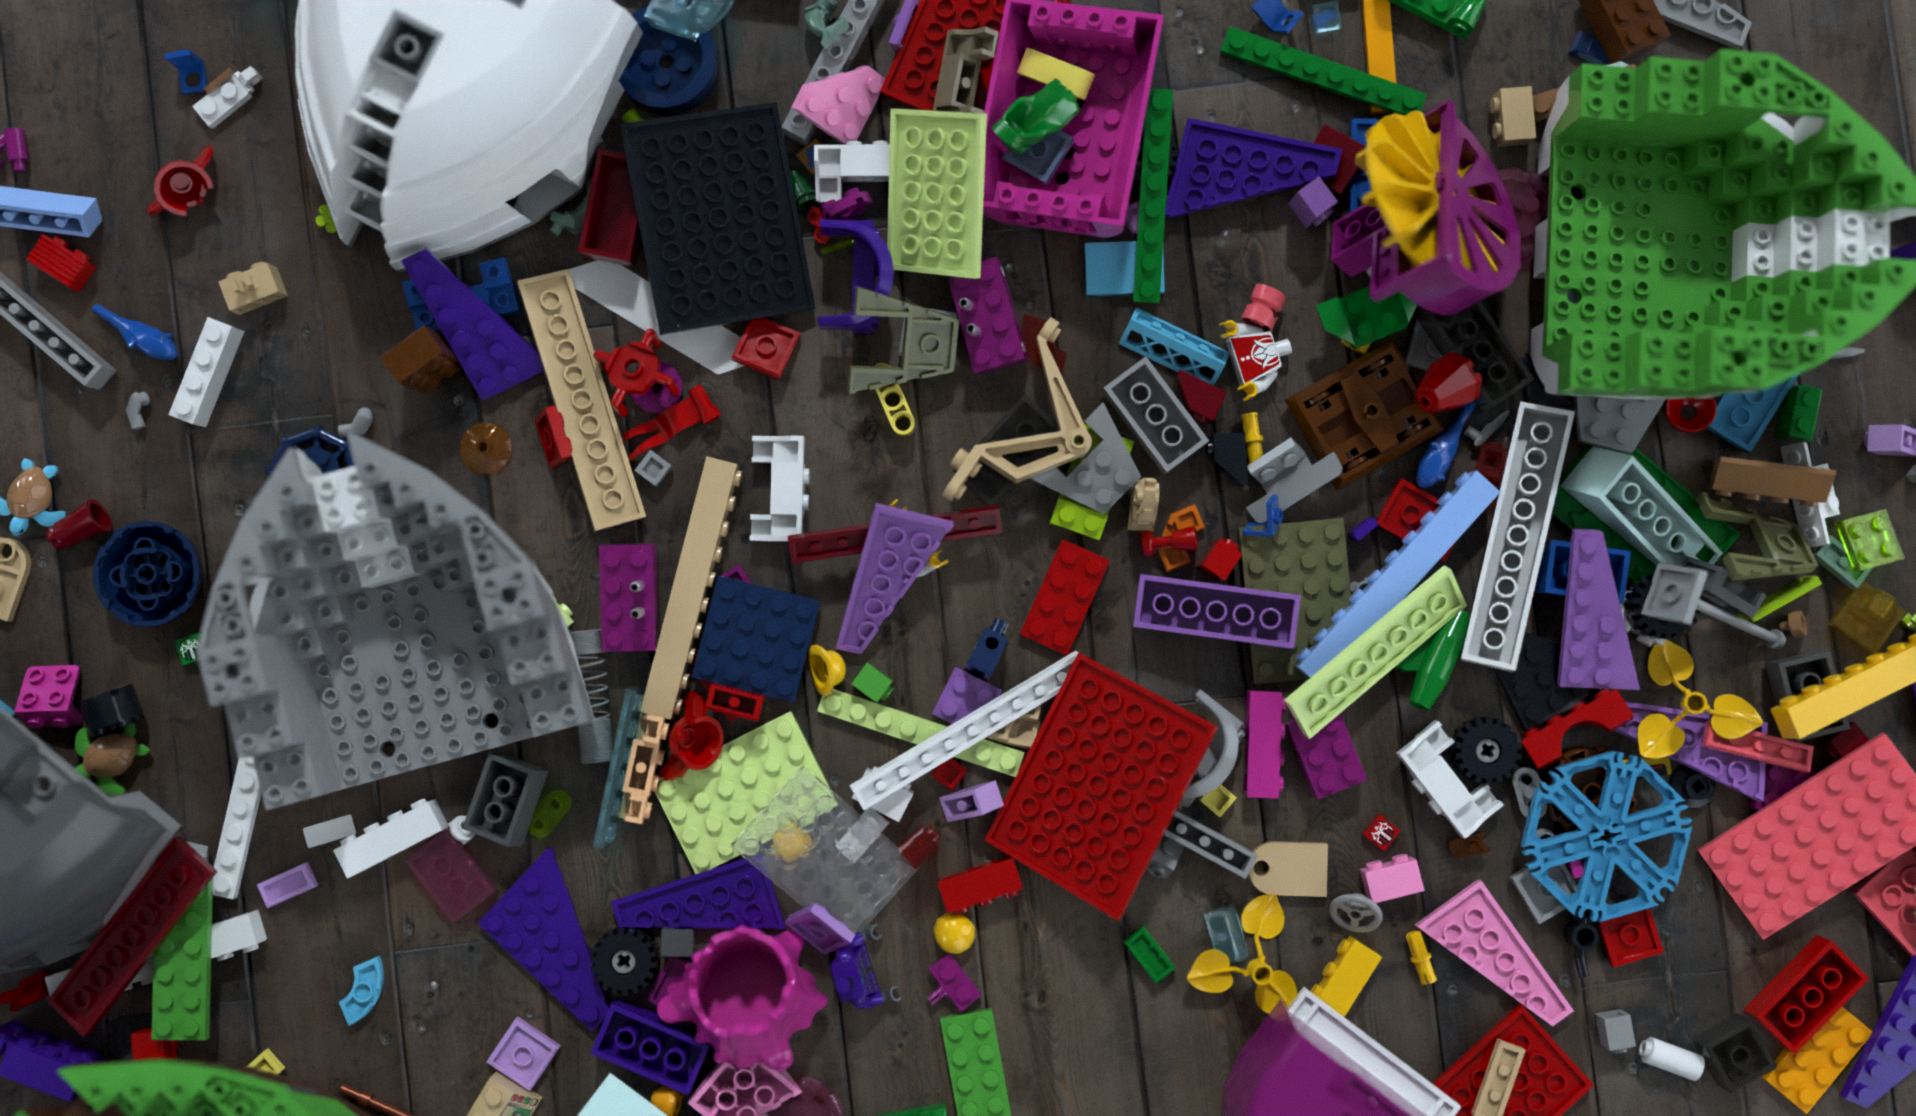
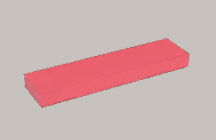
M1707 720L1702 747L1804 773L1810 772L1814 746L1756 731H1751L1737 739H1726L1717 735L1710 725V720Z

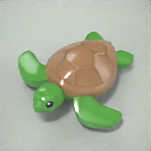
M134 723L124 726L122 734L112 733L103 735L92 743L88 728H82L77 732L75 738V750L83 757V764L78 765L74 769L87 779L91 775L96 776L98 787L104 793L111 796L123 795L126 789L119 785L113 777L124 773L132 764L135 755L144 756L150 753L151 750L144 744L137 745V741L133 737L136 733Z

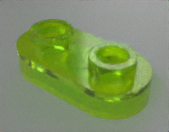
M554 790L543 798L536 807L528 828V832L532 836L542 838L549 835L570 810L571 798L569 794L563 790ZM554 799L560 802L558 809L552 806ZM537 820L543 822L544 826L542 829L536 827Z

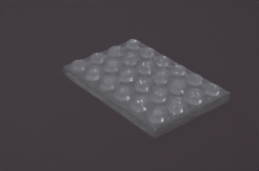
M804 765L731 844V847L803 908L813 903L825 907L831 916L845 923L854 934L857 932L861 933L920 868L917 862Z

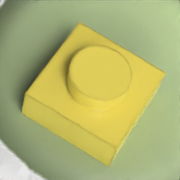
M1221 784L1210 793L1201 796L1199 800L1218 817H1221L1237 797Z
M269 1048L264 1050L247 1066L275 1074L281 1073L286 1068Z

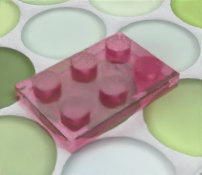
M450 828L444 830L405 861L453 924L497 890L463 844L452 836Z

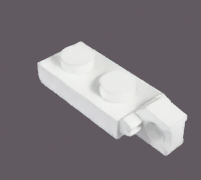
M252 66L242 72L237 71L192 107L210 128H215L253 97L251 95L254 92L253 86L263 78Z

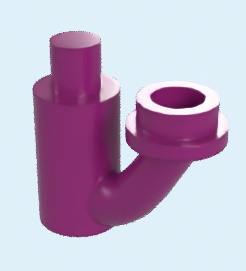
M4 129V133L0 135V154L6 147L8 162L13 163L14 172H25V163L29 160L24 129ZM0 160V171H2L1 166H3L2 160Z

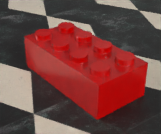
M1815 935L1752 999L1743 1011L1781 1048L1795 1055L1870 978L1831 940Z

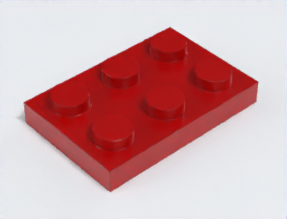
M1400 478L1376 519L1379 524L1378 527L1403 540L1410 531L1416 532L1422 525L1419 521L1427 512H1434L1439 506L1437 503L1439 499ZM1455 543L1438 561L1442 563L1446 561Z

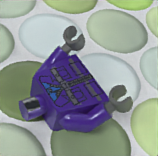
M878 924L864 925L861 933H855V937L850 944L837 949L836 957L831 964L835 987L841 1001L850 1000L853 1006L861 1010L881 1005L883 1001L885 1003L900 1001L902 998H894L892 995L893 989L899 988L897 985L884 988L882 993L879 992L878 981L864 941L881 938L882 933L873 934V929Z

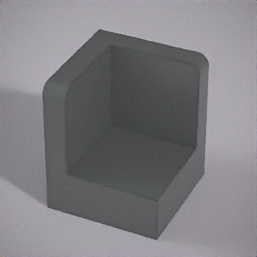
M664 927L661 930V956L693 957L696 953L693 929Z

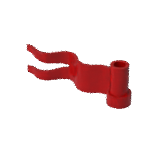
M702 384L688 391L689 398L672 405L656 418L630 429L621 436L624 442L637 435L660 430L659 433L641 443L627 456L630 461L643 452L667 442L680 431L700 421L703 425H707L722 416L717 406H713Z

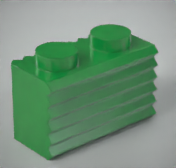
M1802 384L1790 388L1782 401L1783 404L1780 405L1782 409L1779 410L1781 414L1778 415L1780 419L1777 420L1779 424L1776 425L1778 428L1775 430L1777 434L1774 435L1776 439L1793 443L1813 441L1823 389Z

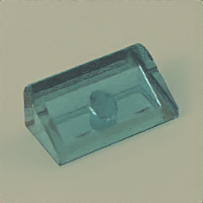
M1231 905L1204 913L1214 949L1224 952L1228 956L1230 963L1243 961L1249 953L1235 906Z

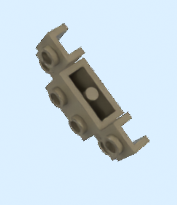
M988 27L970 30H948L933 111L984 113V110L973 107L981 62L982 60L994 58L998 44V31Z

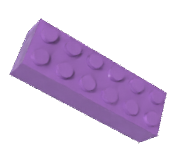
M1140 574L1133 627L1294 649L1301 595Z

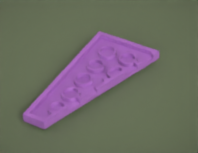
M875 503L836 641V649L856 654L863 653L878 632L882 622L893 611L900 597H903L924 568L925 562L933 551L937 550L943 537L954 526L953 521Z
M1572 529L1557 685L1575 688L1640 690L1603 532L1600 530Z
M1625 701L1634 718L1614 731L1638 742V726L1645 717L1651 714H1663L1671 722L1682 710ZM1687 714L1676 723L1675 726L1684 731L1685 741L1682 747L1676 753L1667 756L1668 758L1758 802L1764 801L1765 762L1702 747L1705 724L1707 720H1711L1713 714ZM1763 722L1760 727L1752 731L1767 734L1768 723Z

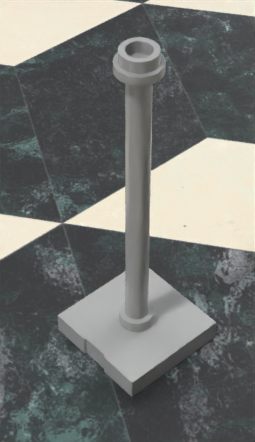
M1662 563L1657 564L1652 585L1641 614L1651 618L1691 625L1695 610H1698L1763 639L1766 646L1771 649H1779L1785 645L1786 637L1780 630L1772 629L1768 631L1700 600L1707 572L1695 568Z

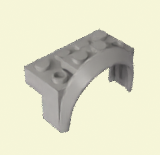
M1201 689L1196 693L1198 697L1196 701L1220 720L1217 725L1219 728L1178 806L1179 810L1183 806L1188 808L1196 797L1210 793L1225 781L1235 765L1239 744L1246 736L1244 733L1246 728L1243 722Z

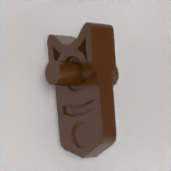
M1478 831L1472 833L1466 839L1462 837L1450 839L1449 851L1455 858L1489 853L1490 847L1483 842L1485 831Z

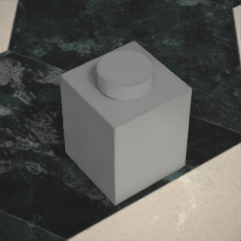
M1621 1009L1595 1013L1601 1046L1612 1053H1624L1627 1051V1048L1636 1047L1630 1014Z

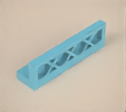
M1137 307L1119 341L1120 345L1176 372L1182 370L1213 386L1225 367L1230 352ZM1133 330L1141 334L1144 341L1136 343L1127 339L1130 331ZM1157 343L1164 345L1167 353L1159 354L1154 352L1152 345ZM1185 355L1189 358L1191 364L1183 366L1177 362L1175 356ZM1207 366L1216 371L1210 379L1202 375L1199 368Z

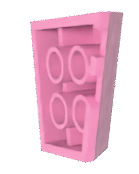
M715 1063L690 1092L688 1104L703 1116H761L771 1109L781 1106V1103L789 1098L796 1097L802 1093V1090L786 1070L776 1071L760 1063H755L747 1068H737L731 1063Z

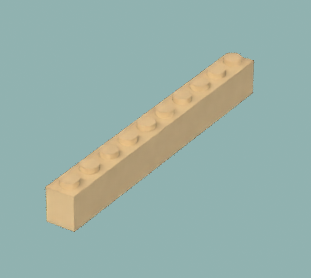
M706 456L640 710L642 713L664 717L669 720L674 719L676 715L681 713L683 700L680 699L682 689H687L690 674H686L689 664L694 663L697 649L693 648L696 638H700L703 629V623H700L701 615L707 612L710 598L706 597L708 588H713L716 579V573L713 572L715 562H720L723 547H719L721 538L727 536L729 522L726 521L728 511L732 512L736 502V497L733 496L735 486L739 487L743 472L739 471L740 466L738 464Z

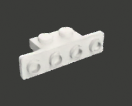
M1806 442L1786 445L1780 448L1784 464L1812 467ZM1828 463L1813 466L1814 468L1829 469ZM1833 484L1826 503H1817V507L1800 506V500H1792L1798 525L1809 547L1823 546L1830 543L1824 518L1840 514L1838 508L1839 501L1835 495Z

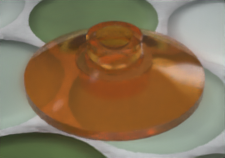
M489 422L478 423L471 426L462 436L460 455L465 465L474 472L480 474L498 472L506 466L511 458V439L508 433L499 425ZM482 443L487 444L485 452H481L479 449Z

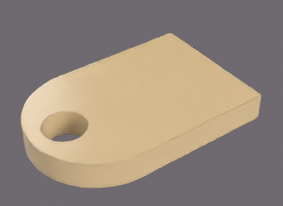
M0 537V619L13 621L31 570V557L27 548L21 542ZM9 544L12 548V554L6 559L2 554V549L5 545Z
M1269 841L1258 845L1253 850L1258 857L1248 877L1252 884L1261 892L1279 896L1327 897V843ZM1258 861H1265L1267 863L1268 869L1263 875H1257L1254 872V865Z

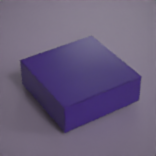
M1373 517L1366 518L1348 532V537L1353 542L1359 541L1379 524Z

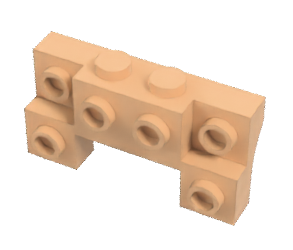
M640 713L636 739H633L622 790L624 795L618 815L619 818H623L627 822L642 824L644 818L649 819L652 803H648V798L651 796L652 791H657L660 776L655 775L657 765L662 766L665 750L661 749L662 744L660 742L661 739L666 740L669 724L665 723L664 717Z

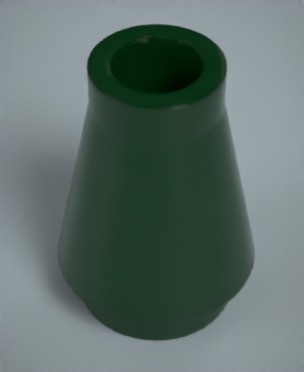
M799 170L791 171L790 175L796 207L800 211L808 210L817 203L816 192Z

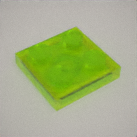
M1886 509L1835 523L1854 573L1905 559Z

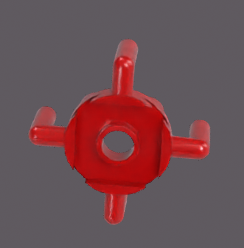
M647 329L640 342H629V345L622 348L619 346L611 354L601 350H596L593 354L601 368L607 371L610 382L616 388L610 403L620 417H626L629 413L622 402L626 394L644 395L655 382L665 385L672 396H676L680 392L679 387L671 376L660 373L661 363L655 352L650 348V345L654 349H660L662 342L653 329ZM639 363V369L636 372L627 373V368L630 364Z

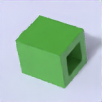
M869 662L866 663L852 682L853 686L876 703L880 698L885 701L894 689L890 686L893 680Z

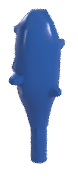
M95 304L92 307L94 314L111 323L122 335L127 343V347L135 348L148 357L171 361L180 355L176 345L171 340L173 338L171 333H164L160 329L140 321L118 316L100 304Z
M1474 401L1464 405L1455 420L1438 434L1434 440L1428 442L1430 446L1418 464L1415 479L1420 489L1431 487L1436 482L1445 480L1444 474L1450 468L1456 454L1462 428L1476 406Z

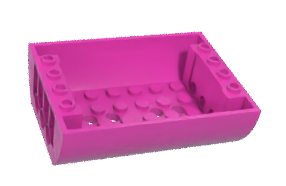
M1006 0L984 111L987 114L983 198L984 216L1005 224L1102 238L1113 237L1123 232L1164 15L1042 0ZM1026 48H1031L1095 74L1082 107L1079 108L1078 114L1065 127L1060 129L1074 138L1075 141L1071 147L1075 150L1072 158L1063 159L1048 186L1003 161L1002 157L1007 148L1001 144V140L992 129V126L1003 117L1006 110L1015 100L1020 97L1033 95L1045 87L1043 84L1017 74ZM1062 172L1070 175L1069 181L1064 185L1056 182V177Z

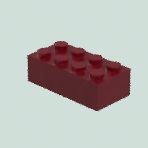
M598 149L578 252L584 258L635 267L641 236L625 154Z

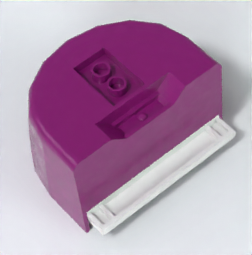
M1303 987L1288 1007L1283 1000L1280 999L1240 1051L1223 1086L1222 1116H1455L1461 1106L1319 997Z

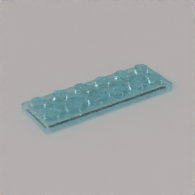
M630 686L625 691L593 844L595 848L604 849L608 843H612V840L615 839L618 824L613 823L614 817H617L620 812L623 798L619 797L620 790H623L626 771H624L625 764L629 762L632 748L630 740L637 734L639 720H635L636 712L641 710L644 694H640V687Z

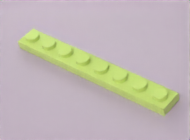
M834 688L829 696H822L817 710L818 712L917 745L948 727ZM982 739L954 757L1016 777L1025 752Z

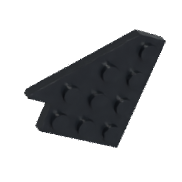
M1524 632L1516 671L1513 673L1493 668L1523 730H1528L1571 709L1581 702H1586L1594 698L1593 696L1605 690L1602 688L1558 686L1561 644Z

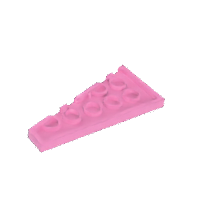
M1476 880L1414 924L1551 1026H1554L1574 1012L1481 880Z

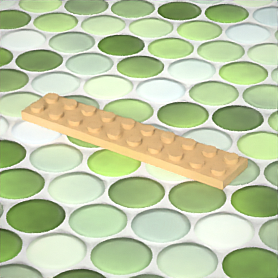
M569 269L518 280V290L554 405H556L557 411L561 412L564 418L565 426L563 431L565 437H568L572 444L571 459L594 532L645 518L646 514L600 367L593 357L594 348Z

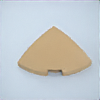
M1043 703L986 738L1030 750L1039 732Z

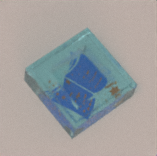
M1338 1L1311 6L1315 33L1336 30L1342 27Z

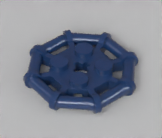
M315 425L313 429L288 437L284 435L270 465L265 467V473H268L270 478L289 448L299 450L296 446L297 444L313 439L314 447L302 450V452L305 453L306 458L320 468L322 474L342 470L340 459L343 456L348 468L356 466L350 442L323 429V426ZM323 441L339 448L338 451L334 454L322 448Z

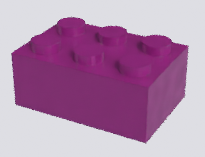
M1341 713L1311 739L1303 735L1295 719L1283 723L1312 797L1321 799L1367 780Z

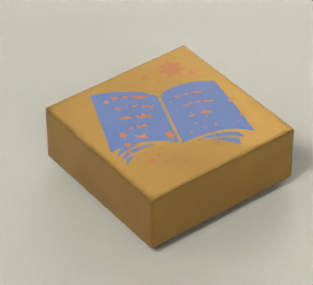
M816 138L796 154V157L813 177L815 176L814 145H821Z

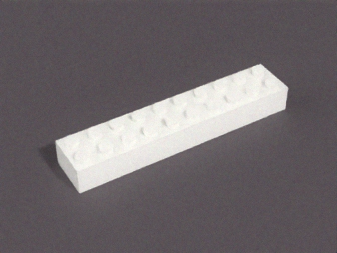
M1520 401L1461 661L1513 673L1516 671L1575 414L1574 411Z

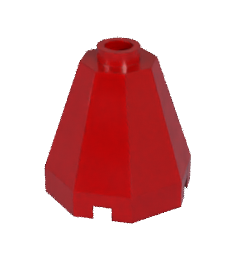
M1450 352L1431 363L1416 393V401L1421 409L1430 413L1457 409L1480 397L1482 377L1479 372L1475 373L1472 367L1475 365L1471 359Z

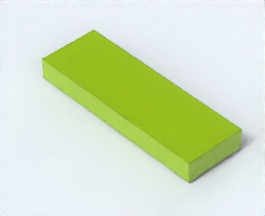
M1815 575L1803 576L1764 598L1754 618L1738 614V616L1754 623L1818 587L1822 582Z

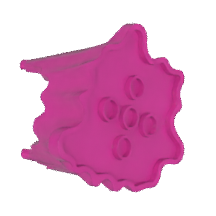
M740 926L732 931L715 935L711 938L710 943L705 949L693 955V962L685 964V977L683 980L668 985L667 994L658 1003L657 1014L662 1021L668 1024L680 1021L695 1023L697 1026L695 1042L712 1045L716 1063H731L737 1068H747L755 1063H760L773 1070L784 1071L791 1066L794 1059L790 1048L791 1035L798 1030L809 1028L815 1013L827 1005L828 999L825 994L817 989L814 974L799 966V958L804 947V938L792 929H788L775 936H768L763 929Z

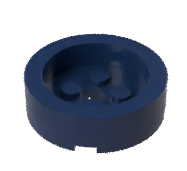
M672 4L650 5L631 14L643 34L619 79L626 96L642 110L651 114L656 113L666 116L681 115L702 104L715 87L719 68V55L716 45L703 21L691 11ZM662 58L674 59L673 67L668 70L662 69L660 67Z

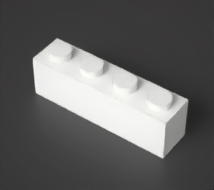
M207 317L168 415L206 428L245 331Z
M423 798L411 804L412 810L405 814L400 810L387 817L389 822L381 826L376 822L364 828V835L356 838L355 834L339 841L341 846L333 851L346 877L355 876L449 827L436 799L427 802Z

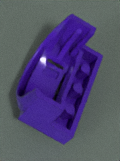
M820 219L823 236H853V297L851 313L818 317V326L820 330H852L853 335H874V328H879V316L854 314L856 286L889 296L894 277L893 262L889 249L882 240L879 229H875L874 221ZM875 276H879L877 286H875Z

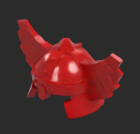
M208 145L193 163L180 159L166 163L161 168L154 183V192L157 199L146 209L148 215L152 216L166 209L173 214L187 216L188 207L204 202L203 197L207 194L206 189L214 188L211 178L204 170L213 154V147L211 145Z
M690 690L686 691L684 695L685 715L674 725L671 731H668V734H670L669 746L672 754L664 767L659 770V778L663 777L664 781H674L678 777L682 778L689 768L692 770H703L711 766L717 760L722 750L724 741L723 729L716 719L707 716L706 702L703 701L702 695H698L695 690L692 692Z

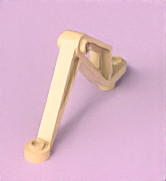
M1050 317L1037 336L1036 343L1059 432L978 444L973 447L970 453L961 448L950 463V466L957 470L942 494L949 501H952L954 498L957 500L961 498L967 489L964 483L969 476L974 478L982 466L979 461H982L1016 484L1081 458L1088 453L1092 444L1091 436L1047 346L1049 341L1054 343L1061 332V329L1058 328L1060 322ZM1074 441L1079 442L1081 445H1076ZM1054 446L1058 448V452L1021 467H1016L1002 457L1007 454Z

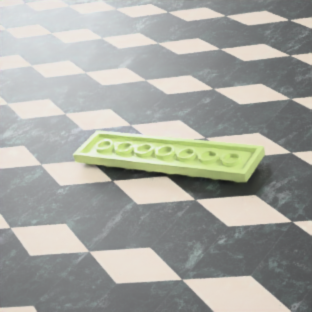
M1446 566L1441 567L1285 699L1303 735L1311 739L1467 606L1450 568Z

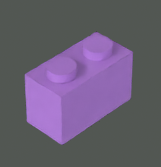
M1317 177L1299 190L1288 204L1307 229L1312 224L1318 227L1334 213L1332 208L1338 201L1322 179Z

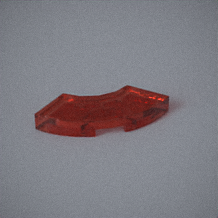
M1024 314L1022 337L1026 351L1033 363L1044 372L1036 339L1047 320ZM1049 341L1047 346L1061 373L1067 353L1061 351Z

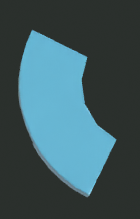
M380 955L353 967L355 977L353 988L348 996L339 1002L348 1027L364 1018L372 1010L380 997L384 982V970Z

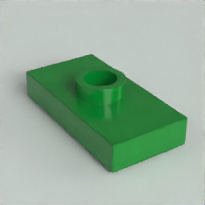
M1144 925L1140 926L1123 940V943L1155 984L1177 968Z

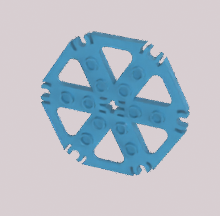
M1609 751L1553 767L1559 772L1560 776L1555 772L1549 771L1548 774L1553 779L1552 784L1547 785L1543 781L1538 782L1539 786L1545 790V793L1535 786L1520 844L1523 847L1521 850L1523 855H1533V860L1525 863V867L1534 869L1527 871L1572 915L1582 918L1584 911L1589 909V919L1599 922L1658 906L1652 896L1663 902L1665 899L1660 895L1661 888L1665 887L1671 892L1674 891V887L1667 882L1668 879L1673 885L1678 886L1692 826L1687 825L1692 822L1691 818L1679 817V813L1682 810L1688 809L1687 805L1679 803L1685 800L1642 758L1629 755L1628 762L1623 763L1624 753L1618 751ZM1600 766L1604 768L1606 776L1597 808L1571 783V777L1577 772ZM1643 777L1660 793L1662 801L1656 807L1628 814L1636 778ZM1546 803H1552L1578 828L1577 830L1545 839H1540L1536 834L1541 810ZM1604 830L1609 833H1615L1608 837L1609 842L1598 839L1604 835ZM1670 833L1673 836V843L1668 863L1663 868H1658L1634 844ZM1585 858L1582 877H1580L1577 890L1573 894H1566L1548 876V869L1550 867ZM1616 865L1637 885L1639 892L1635 898L1609 905L1605 901L1614 866Z

